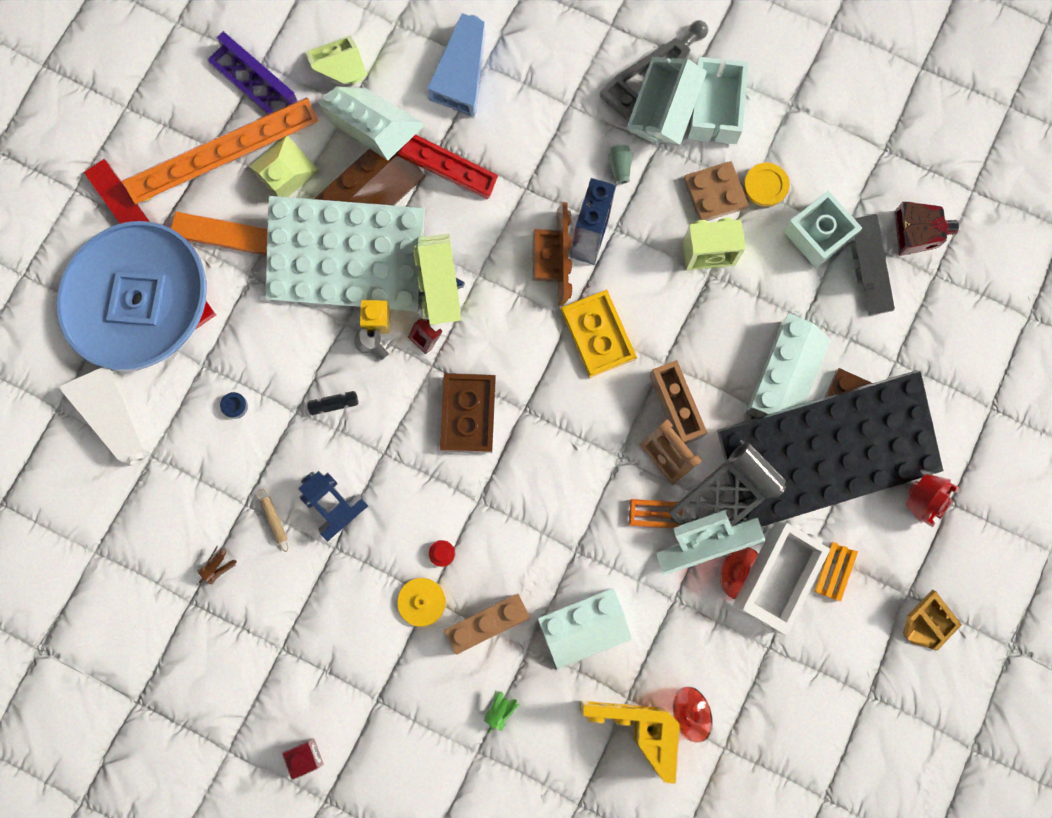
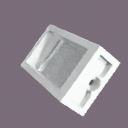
M786 520L785 523L774 522L732 605L733 608L772 631L788 636L830 551L828 547L822 544L823 540L810 533L804 534L800 531L801 527L798 524Z

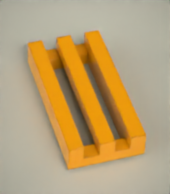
M830 542V551L823 563L813 592L841 602L858 551L840 546L835 542ZM837 550L839 555L827 590H823L828 571ZM847 554L848 558L844 570L842 572L836 593L833 594V590L836 585L845 555Z

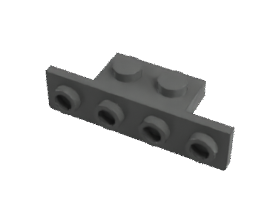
M872 214L854 218L862 227V230L857 235H854L856 244L851 245L853 260L859 259L860 268L855 269L858 284L863 283L869 316L893 312L895 306L878 215Z

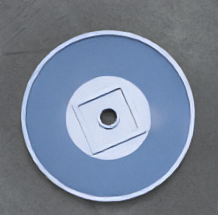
M133 221L118 224L101 231L89 239L75 253L61 278L57 295V315L63 335L70 346L84 359L97 366L111 370H139L165 360L189 339L202 316L207 294L206 274L202 261L193 246L185 238L171 228L161 224ZM141 293V301L133 305L132 300L134 296Z

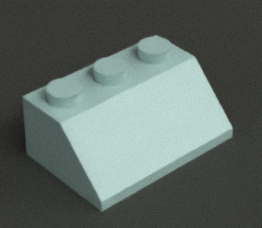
M614 588L537 618L557 670L632 639Z

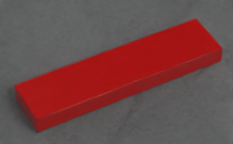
M416 134L399 149L397 156L485 199L490 198L499 176Z

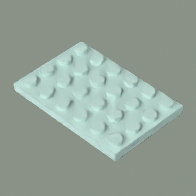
M269 196L265 299L361 307V300L388 301L390 309L419 311L418 271H421V266L415 265L413 250L414 245H418V238L423 237L425 208Z

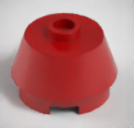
M926 474L919 482L916 480L907 493L910 496L906 502V507L920 524L924 522L928 526L934 527L935 521L933 519L935 517L939 519L943 517L953 502L950 494L952 492L956 494L959 491V487L951 483V479Z

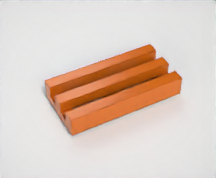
M630 499L628 526L668 529L681 526L677 521L672 523L635 520V516L673 518L669 512L635 510V505L672 508L678 502ZM683 509L678 512L681 516L683 514Z

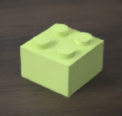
M727 217L719 219L718 222L698 220L689 224L682 241L686 270L736 266L746 249L741 219L733 220V218Z

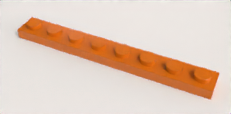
M308 97L127 177L122 182L134 204H137L310 126L319 120Z

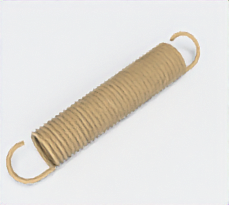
M270 496L261 499L260 503L268 524L279 545L288 540Z

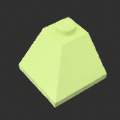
M351 35L305 51L312 69L339 82L355 84L367 76L358 47Z
M288 136L283 137L249 165V168L278 197H289L319 172V169Z

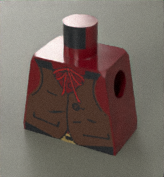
M906 201L902 202L894 211L899 256L937 249L947 241V235H957L959 231L958 220H945L944 208L942 206Z

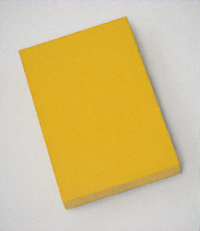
M607 289L560 308L589 379L637 360L635 351Z

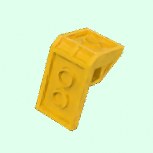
M581 700L580 712L583 716H586L589 722L604 723L605 718H611L616 724L632 725L634 721L633 740L664 783L676 784L679 723L667 710L661 707ZM648 726H653L651 732H647Z

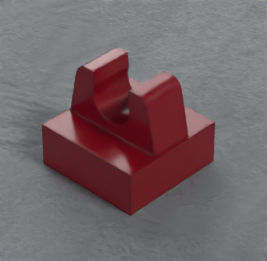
M420 318L414 323L407 338L426 355L433 349L443 331L441 329L435 331L431 327L429 319L424 321Z

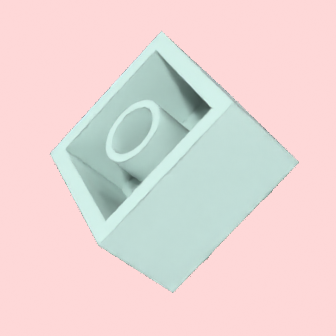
M828 190L791 219L783 232L811 264L818 268L855 238L854 235H857L862 230V227Z

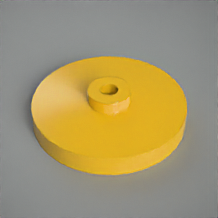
M765 162L753 166L748 171L744 180V191L747 197L754 204L762 207H772L781 203L790 188L787 173L780 166L773 163Z
M413 579L403 586L398 595V610L402 618L409 624L419 627L429 626L438 621L444 613L446 606L444 591L439 584L431 579Z

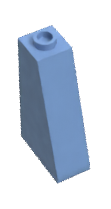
M461 14L428 86L430 101L475 117L477 111L485 41V21H482L479 17Z

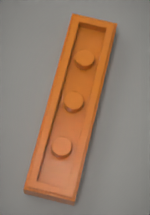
M175 211L171 229L179 233L187 241L267 256L268 229Z

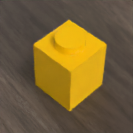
M361 300V328H366L367 333H374L375 329H378L380 334H390L391 309L388 301Z

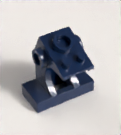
M320 471L309 473L302 479L301 483L303 485L298 488L302 493L299 496L301 501L309 509L314 506L326 519V522L318 529L327 542L368 507L366 501L359 494L348 502L335 489L338 483L328 472L325 475ZM330 491L339 503L327 512L318 501Z

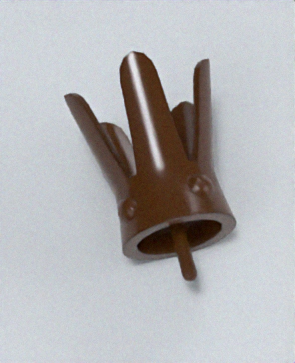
M216 546L206 564L197 570L202 577L199 583L205 580L213 585L222 574L236 566L237 561L232 560L216 570L227 552L226 549H222L211 560L218 548Z

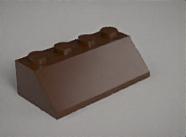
M369 148L314 199L395 206L425 178V175L417 165L397 156L398 151L389 160H386Z

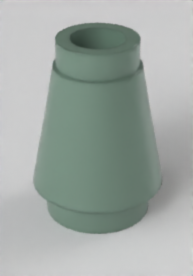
M628 145L613 146L610 148L608 158L615 184L629 183L632 162L630 147Z

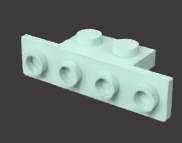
M724 510L675 527V536L680 545L656 552L662 574L667 575L765 541V537L758 518L731 526Z

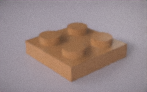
M732 161L684 176L685 185L699 220L710 221L745 210L749 206Z

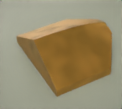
M932 589L907 615L903 634L912 644L938 651L962 624L939 594Z

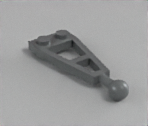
M702 20L694 21L690 25L689 34L681 41L677 37L618 74L600 91L599 97L629 122L639 94L625 82L648 68L652 57H665L672 51H675L679 54L678 58L687 59L691 51L689 46L695 40H702L707 36L709 31L707 23Z

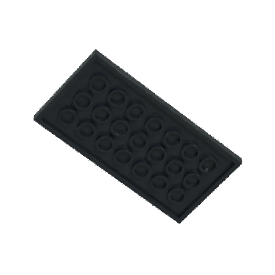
M918 370L717 430L725 462L738 446L748 442L786 480L785 490L779 497L766 498L740 520L741 523L758 518L761 527L917 480L926 474L933 475L944 471L922 374ZM728 469L731 485H735V475ZM738 491V502L749 503L756 497L751 491Z

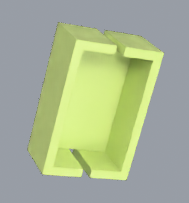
M447 233L419 237L418 245H414L413 252L415 265L421 266V271H418L419 291H425V296H422L424 318L429 317L430 325L461 321L450 235Z

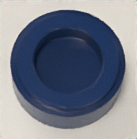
M230 392L222 398L220 409L227 417L239 419L246 414L248 402L240 393Z

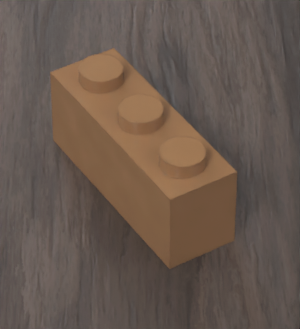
M676 360L652 369L649 377L665 416L673 425L671 428L685 444L703 438L707 434V430L678 361Z
M518 593L445 629V633L457 655L530 619V616Z

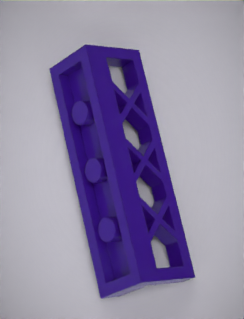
M224 31L216 37L221 47L207 59L209 64L267 114L274 112L271 109V101H282L285 104L284 107L298 101L295 93ZM227 53L232 58V65L221 66L217 61ZM236 71L249 72V80L238 81L236 79ZM253 86H265L266 96H255L253 94Z

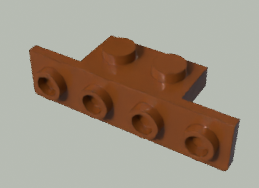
M562 202L557 209V230L534 229L532 232L533 280L557 282L558 306H563L572 296V284L569 283L572 260L568 259V250H570L572 244V237L568 234V226L571 223V211L568 210L567 202Z

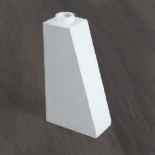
M102 367L60 386L63 394L119 461L132 465L145 459L144 456L152 453L119 371Z

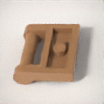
M666 420L639 445L673 485L702 462L698 455L694 456L671 428L673 426L672 423Z

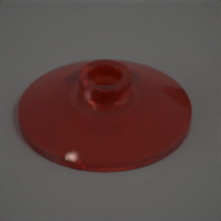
M747 547L729 553L725 558L720 571V584L724 593L730 598L736 599L758 556L756 550Z
M687 686L679 689L673 700V716L679 723V731L691 742H703L710 736L713 726L710 706L704 695L696 688Z

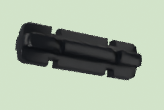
M355 391L346 392L343 396L337 394L323 397L320 401L317 399L307 402L308 412L310 415L321 414V411L330 412L343 409L346 405L349 407L359 404L358 395Z

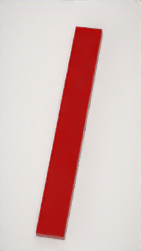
M105 158L84 171L86 177L120 224L133 221L150 222L140 206L134 204L126 187ZM207 300L200 321L195 329L217 315Z

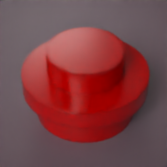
M446 540L434 542L429 549V559L438 567L450 565L455 558V549Z

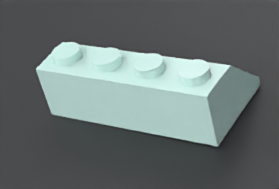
M335 87L318 103L333 125L386 160H389L424 126L418 119L366 88Z
M790 313L781 321L745 413L758 418L806 403L830 341L814 323Z

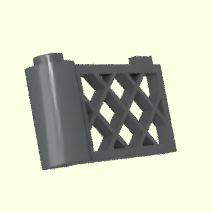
M745 442L732 452L726 462L669 510V514L680 525H684L699 519V507L715 508L714 514L718 513V508H734L733 516L729 519L731 526H734L766 498L779 497L785 490L786 480L748 442ZM729 469L735 475V485L720 484V476ZM704 490H715V502L699 501L700 493ZM719 490H735L734 502H719ZM738 491H751L756 497L749 503L738 502ZM684 507H696L695 519L683 518L678 512Z

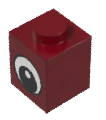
M315 739L282 753L292 780L317 770L324 765Z

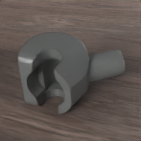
M360 328L357 331L355 346L360 352H374L381 360L389 355L380 344L381 337L378 329L371 333V337L367 335L366 328Z

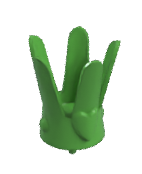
M495 690L491 708H489L485 715L484 721L491 726L488 733H491L493 727L503 731V728L506 726V720L520 705L517 704L516 699L509 703L508 698H503L504 694L502 691L497 695Z

